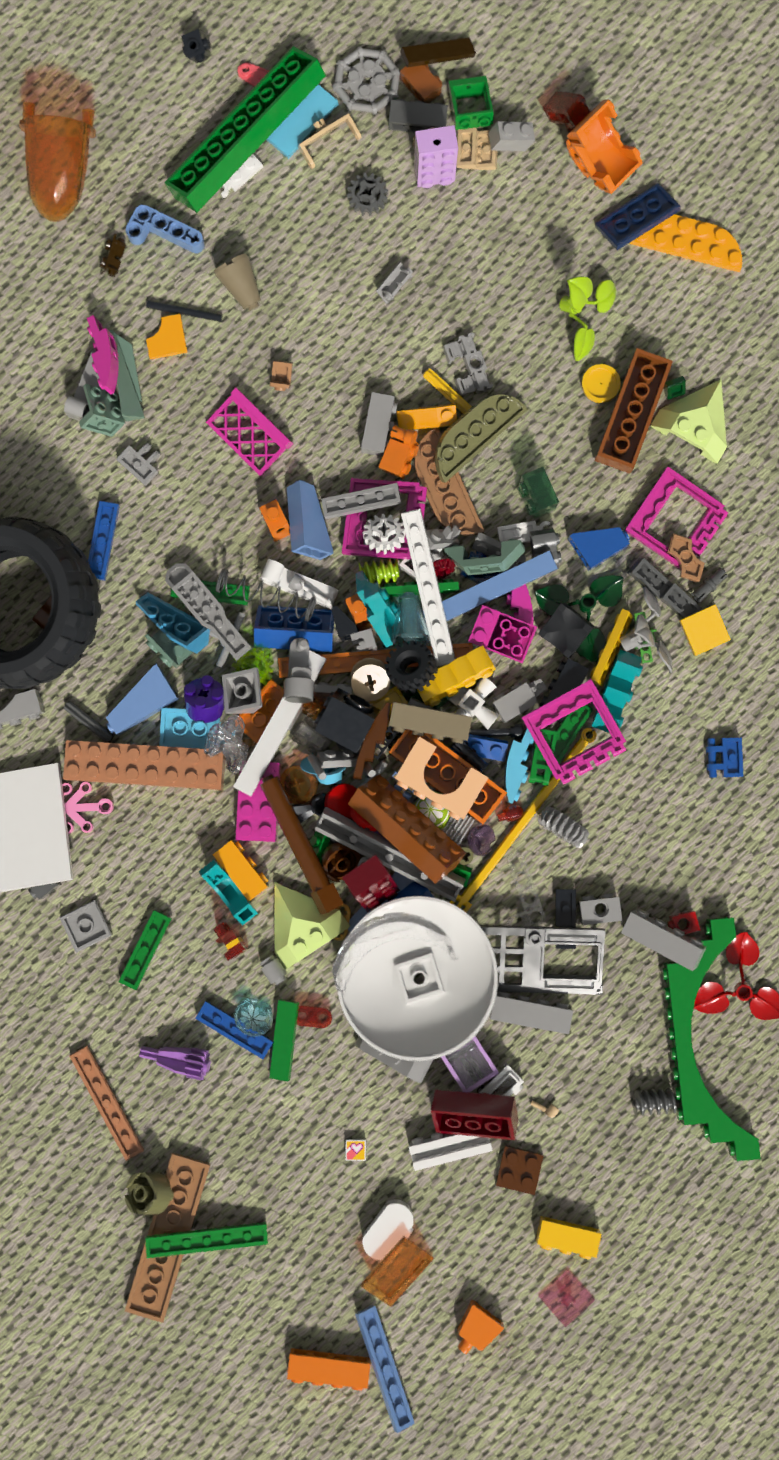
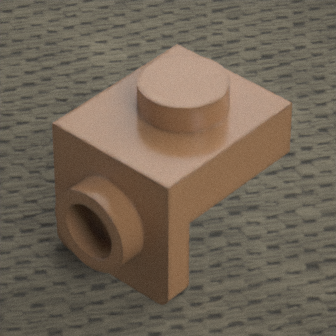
M273 361L270 386L274 387V390L286 391V389H289L291 386L293 362Z

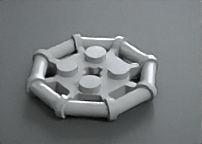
M359 46L348 56L337 61L335 81L332 89L345 103L347 110L369 112L375 115L379 110L391 103V100L398 98L400 69L396 67L387 55V51L366 49ZM364 57L377 58L378 60L376 62L372 60L364 61ZM359 58L360 62L352 68L347 66ZM382 62H384V64L390 70L389 73H385L384 70L381 68L380 65L382 64ZM344 72L348 73V82L342 83ZM366 77L371 79V84L369 85L368 83L363 84L362 82ZM392 79L391 89L388 90L385 88L386 81ZM349 89L354 96L353 99H350L344 90ZM381 95H385V97L377 103L374 102V100L380 97ZM365 99L369 101L370 104L357 103V101Z

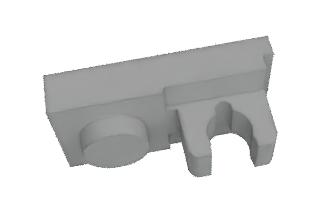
M457 525L453 529L447 526L445 529L426 530L430 550L459 545L457 537L461 530Z

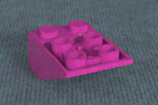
M482 605L468 642L484 646L485 649L523 663L537 626Z

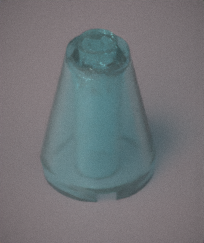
M405 592L399 597L392 632L393 646L395 643H398L402 647V642L405 641L410 644V641H415L416 644L418 641L421 643L425 642V645L430 643V635L419 597L413 592Z

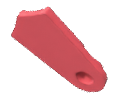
M245 62L239 65L237 72L241 79L255 87L269 70ZM248 68L249 71L243 72V69Z

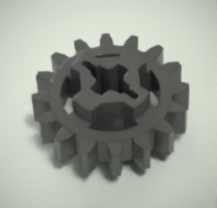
M364 173L363 178L357 175V181L351 180V186L347 188L349 193L347 194V200H351L349 206L354 207L355 213L361 210L362 216H364L365 212H368L369 216H371L372 211L378 214L379 208L384 209V203L388 202V189H385L386 183H380V176L375 179L374 173L370 177H367V174ZM359 188L360 191L357 192V195L355 196V192Z

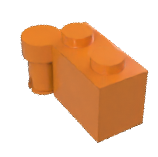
M394 425L392 429L395 432L391 431L390 433L392 438L388 442L378 467L383 472L404 479L405 475H408L410 472L412 458L417 455L419 450V443L416 441L417 431L406 430Z

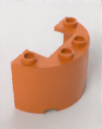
M607 99L602 100L567 135L569 139L566 141V145L571 158L579 170L587 178L590 176L591 179L595 180V186L612 194L643 161L637 148L623 145L620 140V134L614 129L611 118H616L618 115L614 110V104Z

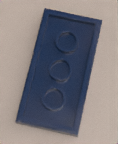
M657 183L597 221L595 226L618 251L679 212L681 206Z

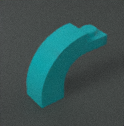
M214 859L198 871L201 877L216 891L242 926L258 914L252 903L246 899L222 866Z

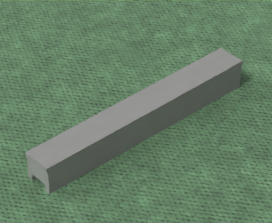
M327 807L324 808L317 822L316 831L368 858L377 855L384 866L454 902L464 886L466 879L453 872H450L435 884L384 836L369 831L370 829L366 827L365 829L360 827L353 820Z

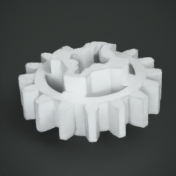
M382 514L381 518L375 515L374 521L369 519L368 525H364L363 539L365 540V545H369L370 550L376 548V553H379L380 550H383L384 554L387 553V550L393 553L394 547L400 549V543L405 542L404 525L399 523L398 517L393 520L391 514L388 518L385 517V514Z

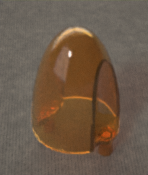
M23 102V119L19 121V128L25 132V157L29 195L42 217L51 222H59L66 219L75 210L81 199L88 161L89 138L96 137V130L93 127L94 110L82 109V121L61 116L35 115V104Z

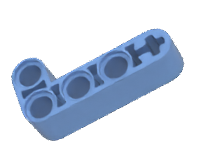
M139 205L126 226L128 239L134 245L142 244L148 233L151 232L192 253H200L205 247L201 232L147 205ZM142 215H149L146 219H140ZM165 223L164 227H157L158 224ZM177 231H182V232H183V233H182L181 235H179V236H175V235H174L175 232H177ZM133 232H140L137 236H132Z

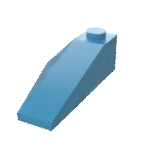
M149 592L136 601V605L171 641L196 654L208 645L210 630L203 627L196 618Z

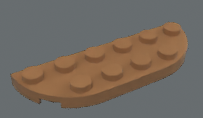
M436 427L423 437L418 446V453L415 456L416 474L421 486L427 487L426 497L436 519L445 528L450 526L453 529L457 525L461 530L459 535L474 536L480 532L484 533V528L459 472L446 483L441 482L435 465V453L442 434L439 428Z

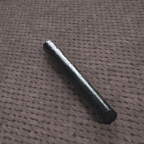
M147 300L146 308L218 322H222L223 314Z

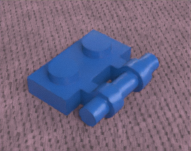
M715 738L707 739L706 753H708L707 770H709V778H717V770H722V778L744 777L742 738H721V746L715 745ZM716 752H721L722 764H716Z

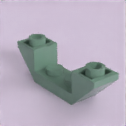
M509 539L508 541L501 542V556L490 555L485 558L471 557L468 559L467 551L464 546L460 545L444 548V552L467 575L507 571L525 552V547L521 539Z

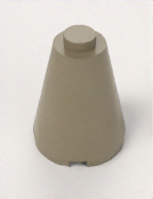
M245 253L232 258V261L227 264L225 262L214 270V273L243 309L252 311L260 306L258 303L261 301L250 259Z

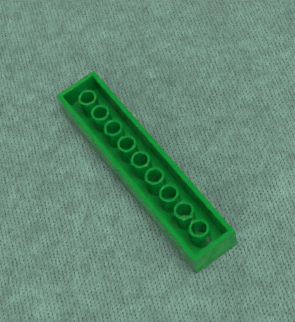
M293 46L164 182L173 197L196 213L203 208L213 195L217 193L326 77L318 59Z

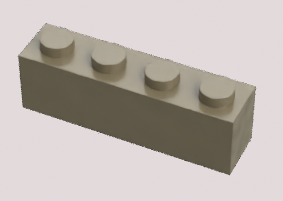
M393 702L389 726L393 727V731L404 732L405 729L413 730L412 734L424 736V733L432 734L431 738L443 740L444 737L452 738L451 742L463 744V740L468 741L472 717Z

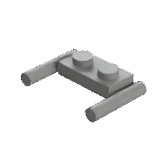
M344 749L343 751L326 750L324 752H317V756L310 754L308 760L319 779L324 780L326 773L323 768L355 767L360 752L355 753L350 749ZM365 761L364 769L369 777H374L376 774L375 770L369 762Z

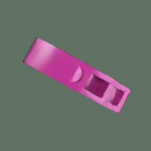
M92 315L87 318L89 324L87 327L88 332L95 341L93 346L96 352L91 354L94 361L92 366L99 375L97 379L99 386L111 395L115 391L118 379L119 360L117 345L110 331L107 328L103 329L102 323Z
M525 584L507 593L506 605H510V610H517L513 617L533 625L532 603Z

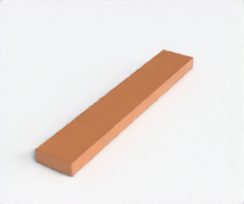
M87 1045L69 1055L125 1160L127 1161L143 1152V1146L89 1046Z

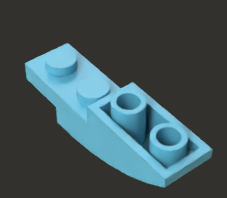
M526 728L521 742L513 740L508 751L504 785L507 792V803L510 804L513 801H518L521 791L518 790L521 782L525 784L529 775L526 772L528 767L521 765V762H526L529 751H526L529 743L532 745L534 743L528 728Z

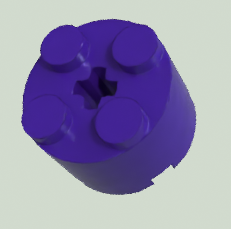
M206 675L185 685V707L187 715L192 720L210 723L222 716L225 708L224 690L218 681Z

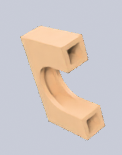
M419 737L395 777L398 781L396 784L405 790L408 787L415 791L414 795L422 800L425 797L432 801L431 805L439 810L445 808L450 811L448 815L456 820H459V818L464 819L488 777L470 768L456 791L450 794L433 792L425 783L424 769L436 746Z

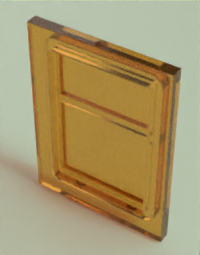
M403 1236L360 1286L391 1307L434 1258L426 1250H423Z

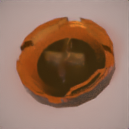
M300 765L289 767L280 777V782L290 802L293 804L306 803L317 793L318 781L316 775L305 772Z

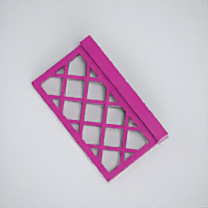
M235 388L231 392L232 395L206 423L259 476H262L293 443L240 390ZM232 401L238 405V414H228V406ZM242 416H249L251 418V427H241ZM217 417H224L225 428H217L213 424ZM228 417H238V427L228 428ZM229 430H238V441H230L228 439ZM241 430H251V441H241ZM255 430H263L265 432V440L255 441ZM255 443H265V454H255ZM268 443H276L280 449L275 454H268ZM241 444H252V454L244 455L241 452ZM255 457H265V465L260 470L255 466Z

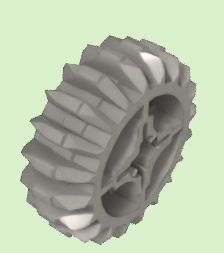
M545 807L540 813L538 823L572 846L581 848L588 840V830L552 807Z

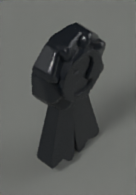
M326 793L314 795L310 803L292 805L300 823L313 814L321 816L325 808Z

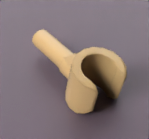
M533 1100L530 1104L542 1110L550 1118L555 1117L559 1112L552 1104L548 1108Z

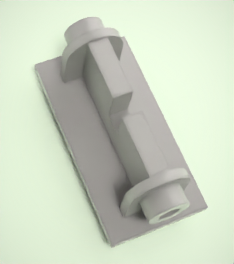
M399 262L377 288L376 292L386 304L393 300L406 281L412 278L411 274L413 271L408 267L405 268Z

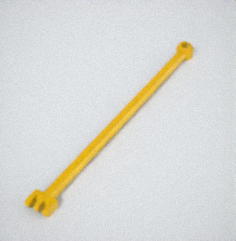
M592 728L582 730L581 738L563 762L583 752L589 743L594 742L597 737L596 731L594 730L592 738L588 739L586 738V733L591 732ZM554 775L550 777L549 785L544 786L461 896L458 894L456 900L459 903L456 907L460 908L464 905L463 911L467 913L472 906L468 901L560 782V778L556 780Z

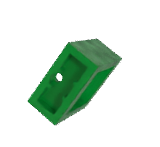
M487 76L450 80L449 99L455 130L493 125L494 111ZM483 96L485 111L459 114L457 99Z

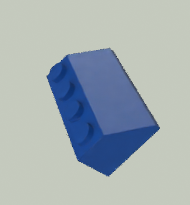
M258 605L254 625V647L286 650L289 649L294 639L302 638L308 641L310 651L332 652L335 625L332 611L314 609L311 619L305 621V615L302 618H297L295 607H289L285 612L280 613L278 606L263 607ZM280 607V610L284 611L287 607ZM297 608L298 616H302L307 608Z

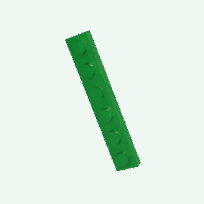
M262 1222L145 1236L146 1259L268 1245L267 1224Z

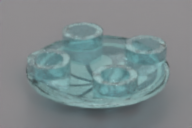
M246 998L235 1009L234 1020L236 1026L242 1033L248 1036L258 1037L264 1035L269 1031L273 1023L272 1008L268 1003H264L261 1000Z

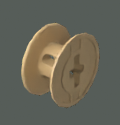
M365 658L353 666L351 671V688L355 695L366 701H376L388 692L390 679L386 675L385 664L381 660ZM367 675H371L373 684L369 683Z

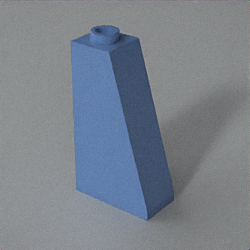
M304 480L295 481L294 484L287 487L291 552L322 560L333 554V548L315 487Z
M157 664L143 676L106 717L108 720L106 725L112 734L114 732L116 735L123 734L161 711V708H165L179 700Z

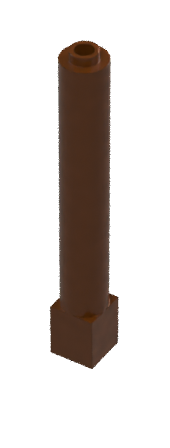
M271 774L261 779L263 783L260 784V787L312 890L310 894L320 914L328 913L343 905L344 903L334 883H330L278 776L273 777Z

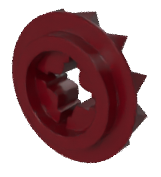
M443 558L433 562L437 581L450 576L451 572L455 570L454 567L456 565L452 559Z

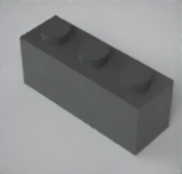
M404 99L391 100L389 130L415 133V131L426 130L432 127H446L448 105L439 102L430 104L423 101L410 102Z

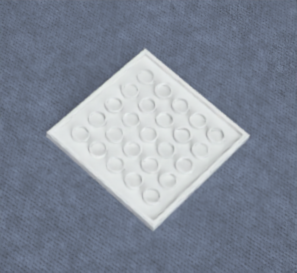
M53 763L0 773V892L73 880L60 764Z

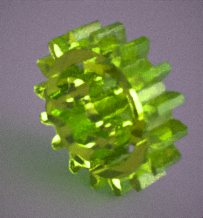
M255 646L253 650L250 649L240 657L237 662L232 663V667L236 668L232 673L242 671L241 668L244 670L251 669V665L254 664L256 665L255 668L259 669L260 686L261 683L266 685L267 679L271 680L272 678L270 673L275 670V668L270 667L274 660H268L271 654H263L264 648L258 651L257 646ZM254 655L255 657L249 659L246 656Z

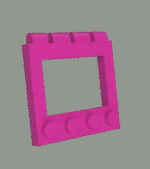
M666 467L624 531L680 569L677 560L667 553L668 547L646 533L675 488L678 487L708 508L689 536L692 539V551L697 556H700L708 545V542L703 538L710 541L719 527L714 522L721 525L728 512L723 509L725 505L671 468Z
M351 478L349 493L398 483L399 492L408 494L406 512L421 509L424 520L425 504L418 502H426L427 487L420 486L418 482ZM367 511L346 515L342 545L343 555L412 560L406 536H404L405 542L402 543V547L400 549L394 547L393 553L390 550H387L386 554H384L383 550L376 553V548L370 550L369 545H363L364 525H366Z
M592 679L522 717L555 779L560 778L563 785L575 779L572 771L576 770L578 775L581 776L592 770L593 767L590 761L593 760L595 765L599 766L610 760L608 751H611L614 757L626 751L623 745L626 740ZM593 702L611 736L559 764L540 730L586 704Z

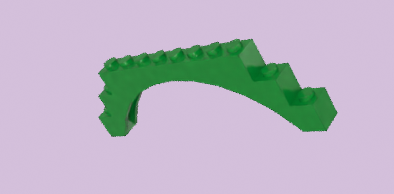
M733 917L707 919V924H704V931L709 939H701L702 945L707 948L697 968L691 971L676 962L664 963V968L661 969L662 978L666 980L664 998L668 1000L669 1006L666 1008L667 1020H670L671 1025L668 1028L669 1040H672L673 1047L670 1048V1056L675 1063V1068H672L673 1079L677 1081V1088H674L675 1099L679 1100V1108H676L677 1119L681 1120L683 1125L705 1124V1126H702V1133L709 1143L731 1142V1144H728V1151L734 1160L761 1159L759 1139L734 1123L718 1107L703 1083L694 1057L691 1020L696 995L704 975L716 957L736 938Z

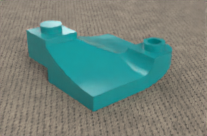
M363 570L356 573L357 594L366 606L367 619L387 648L393 645L392 626L398 621L397 613L399 608L395 602H391L387 590L381 588L378 582L375 584L370 583Z

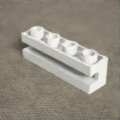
M434 1133L431 1135V1138H415L411 1140L412 1143L408 1144L415 1171L492 1151L489 1138L455 1134L443 1135V1133Z

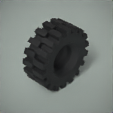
M406 641L402 642L403 646H395L397 650L395 652L391 650L389 653L391 657L386 658L388 663L385 664L386 675L399 691L403 690L404 693H408L410 690L413 694L416 693V689H419L421 692L424 690L423 686L429 687L431 685L429 681L435 680L436 677L433 673L437 674V662L428 647L418 641L417 644L415 641H410V644ZM410 664H419L418 668L414 672H405L406 668Z

